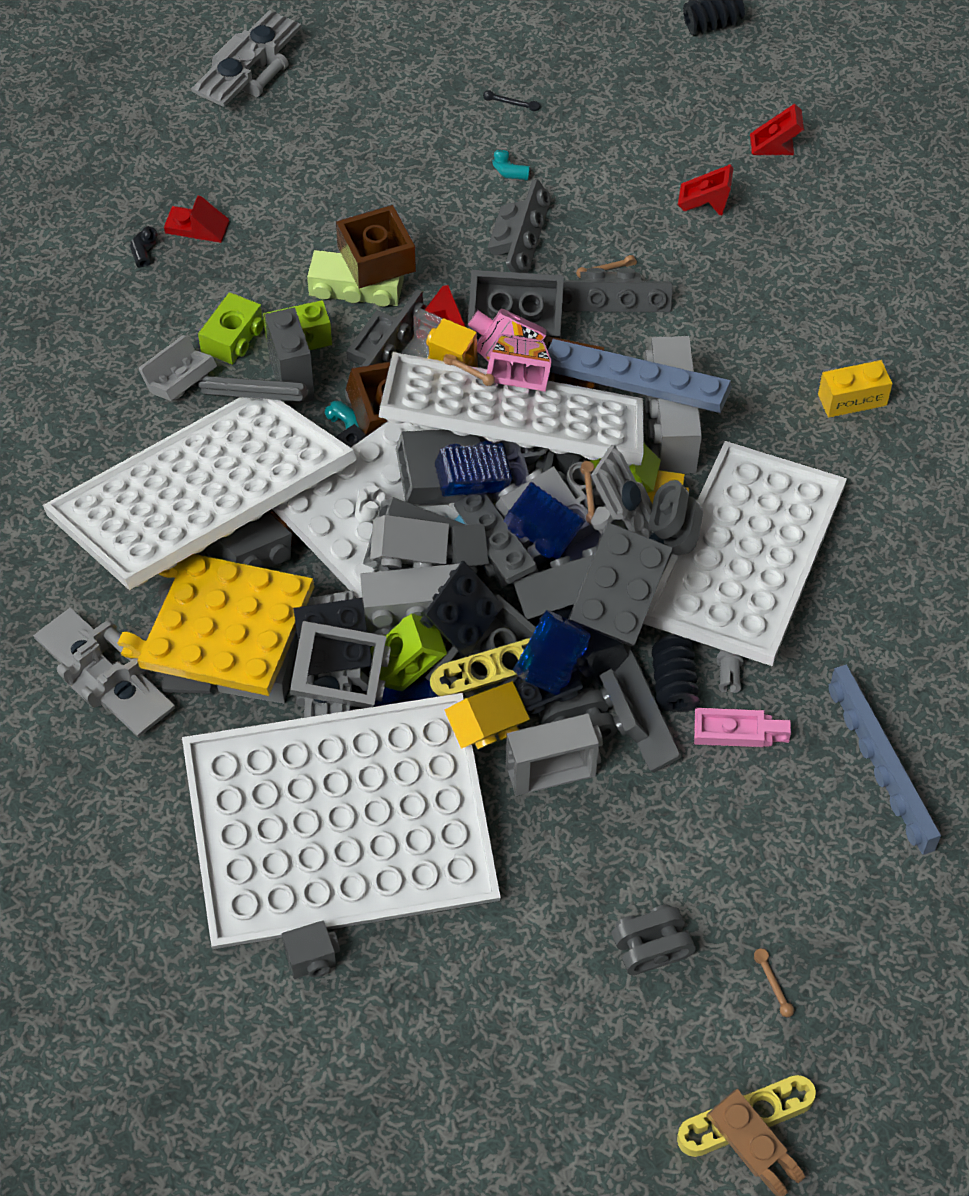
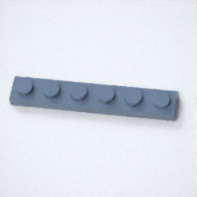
M556 339L552 340L548 348L551 358V373L721 413L732 389L731 380Z
M847 664L834 668L831 683L829 684L830 696L835 703L840 702L844 710L843 716L846 726L851 731L855 730L859 737V748L863 757L866 759L870 758L875 767L874 775L880 787H886L890 795L892 811L896 816L903 818L909 842L913 846L917 845L922 855L935 851L941 835Z

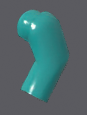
M496 150L494 152L493 167L504 178L529 179L530 166L512 164L508 159L509 152L506 150Z
M333 401L330 406L325 408V415L332 422L341 419L346 429L353 424L358 426L353 409L342 401Z

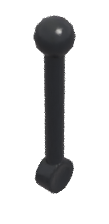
M486 90L483 93V98L486 101L496 100L529 108L531 111H538L540 109V104L537 101L528 103L496 95L491 90Z

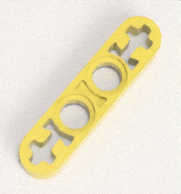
M539 635L451 661L434 670L430 677V686L438 696L465 693L544 669L557 659L559 653L558 645L551 637ZM539 646L541 649L547 648L548 654L544 658L542 655L531 657L529 660L527 659L526 654L532 653ZM504 653H513L518 658L519 665L516 670H509L504 667L502 663ZM473 662H480L487 668V677L485 679L479 680L473 677L470 670ZM462 671L463 678L453 682L450 685L451 689H449L447 684H441L440 678L444 676V672L447 677H452Z
M795 1075L749 1093L744 1098L752 1107L754 1103L761 1100L767 1101L773 1106L774 1114L768 1118H762L766 1125L771 1127L808 1111L815 1100L816 1090L814 1084L808 1078ZM792 1087H796L798 1091H806L803 1102H800L797 1097L789 1099L784 1105L786 1110H782L780 1100L790 1096ZM711 1110L691 1117L681 1124L677 1142L682 1152L688 1156H702L729 1144L712 1122L713 1132L702 1136L701 1145H696L694 1141L687 1142L689 1130L693 1129L696 1134L708 1130L709 1124L707 1122L710 1120L706 1114ZM713 1133L717 1136V1139H713Z

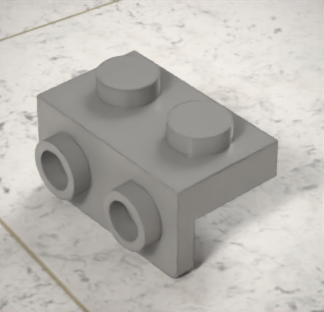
M182 335L141 365L139 371L152 394L171 401L181 397L185 390L195 382H199L204 376H208V373L217 365L213 356L196 351L190 338Z

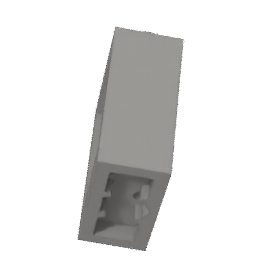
M303 621L289 695L361 708L373 707L375 701H382L385 681L379 680L381 666L387 667L391 647L385 646L386 636ZM315 636L375 646L366 694L306 684Z
M589 714L507 733L506 769L515 796L596 776L597 764L601 763L598 747L603 745L598 725H592Z

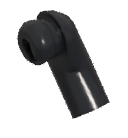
M150 226L144 227L130 243V249L138 268L149 266L151 263L148 252L155 245L158 233Z

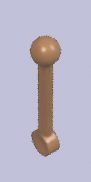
M629 255L624 260L592 268L609 270L622 266L636 265L637 261L633 255ZM584 267L578 268L577 276L580 278V272H587V269Z
M444 355L443 362L445 364L454 365L483 380L486 386L494 384L495 377L492 374L485 375L456 360L457 357L454 355Z
M584 461L581 464L580 471L585 475L588 504L586 521L591 524V519L595 513L591 479L594 465L590 461Z
M757 949L754 953V960L761 964L781 1005L780 1014L786 1018L791 1017L794 1014V1007L792 1004L787 1003L767 962L769 954L765 949Z

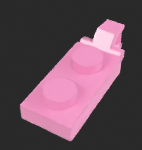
M695 709V745L767 747L772 746L773 742L789 743L791 735L790 720H772V716L764 714V710Z

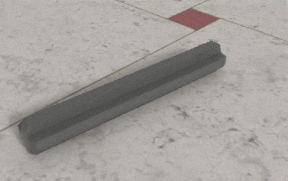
M204 376L202 381L199 382L201 392L205 395L297 402L304 401L305 397L308 396L306 385L299 382Z

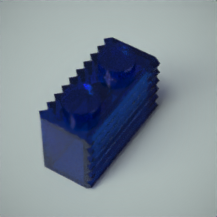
M484 441L467 447L460 444H450L440 449L435 460L437 479H439L443 497L501 492L510 485L513 479L503 443L493 444L490 441Z
M534 482L529 483L504 519V522L508 524V530L513 535L519 538H524L525 536L535 544L536 550L541 555L547 558L553 556L555 559H560L586 522L579 514L564 506L562 502H558L556 498H553L551 494H547L545 490H542L540 486H536Z
M546 610L513 671L523 681L558 695L560 694V689L565 687L570 681L573 665L586 652L590 634L579 624Z

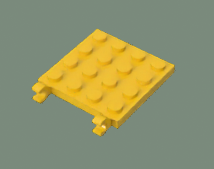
M196 554L181 560L175 567L160 572L159 575L163 577H173L175 579L146 641L133 633L122 632L117 642L119 646H123L121 655L127 658H137L139 667L142 669L269 696L296 632L293 608L307 606L314 589L313 578Z

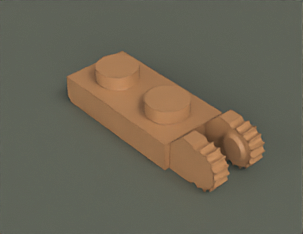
M738 1089L732 1091L706 1114L755 1177L759 1176L776 1196H785L788 1193L784 1184L768 1169L776 1161L796 1183L801 1182L805 1178V1174L797 1163L786 1153L788 1150Z

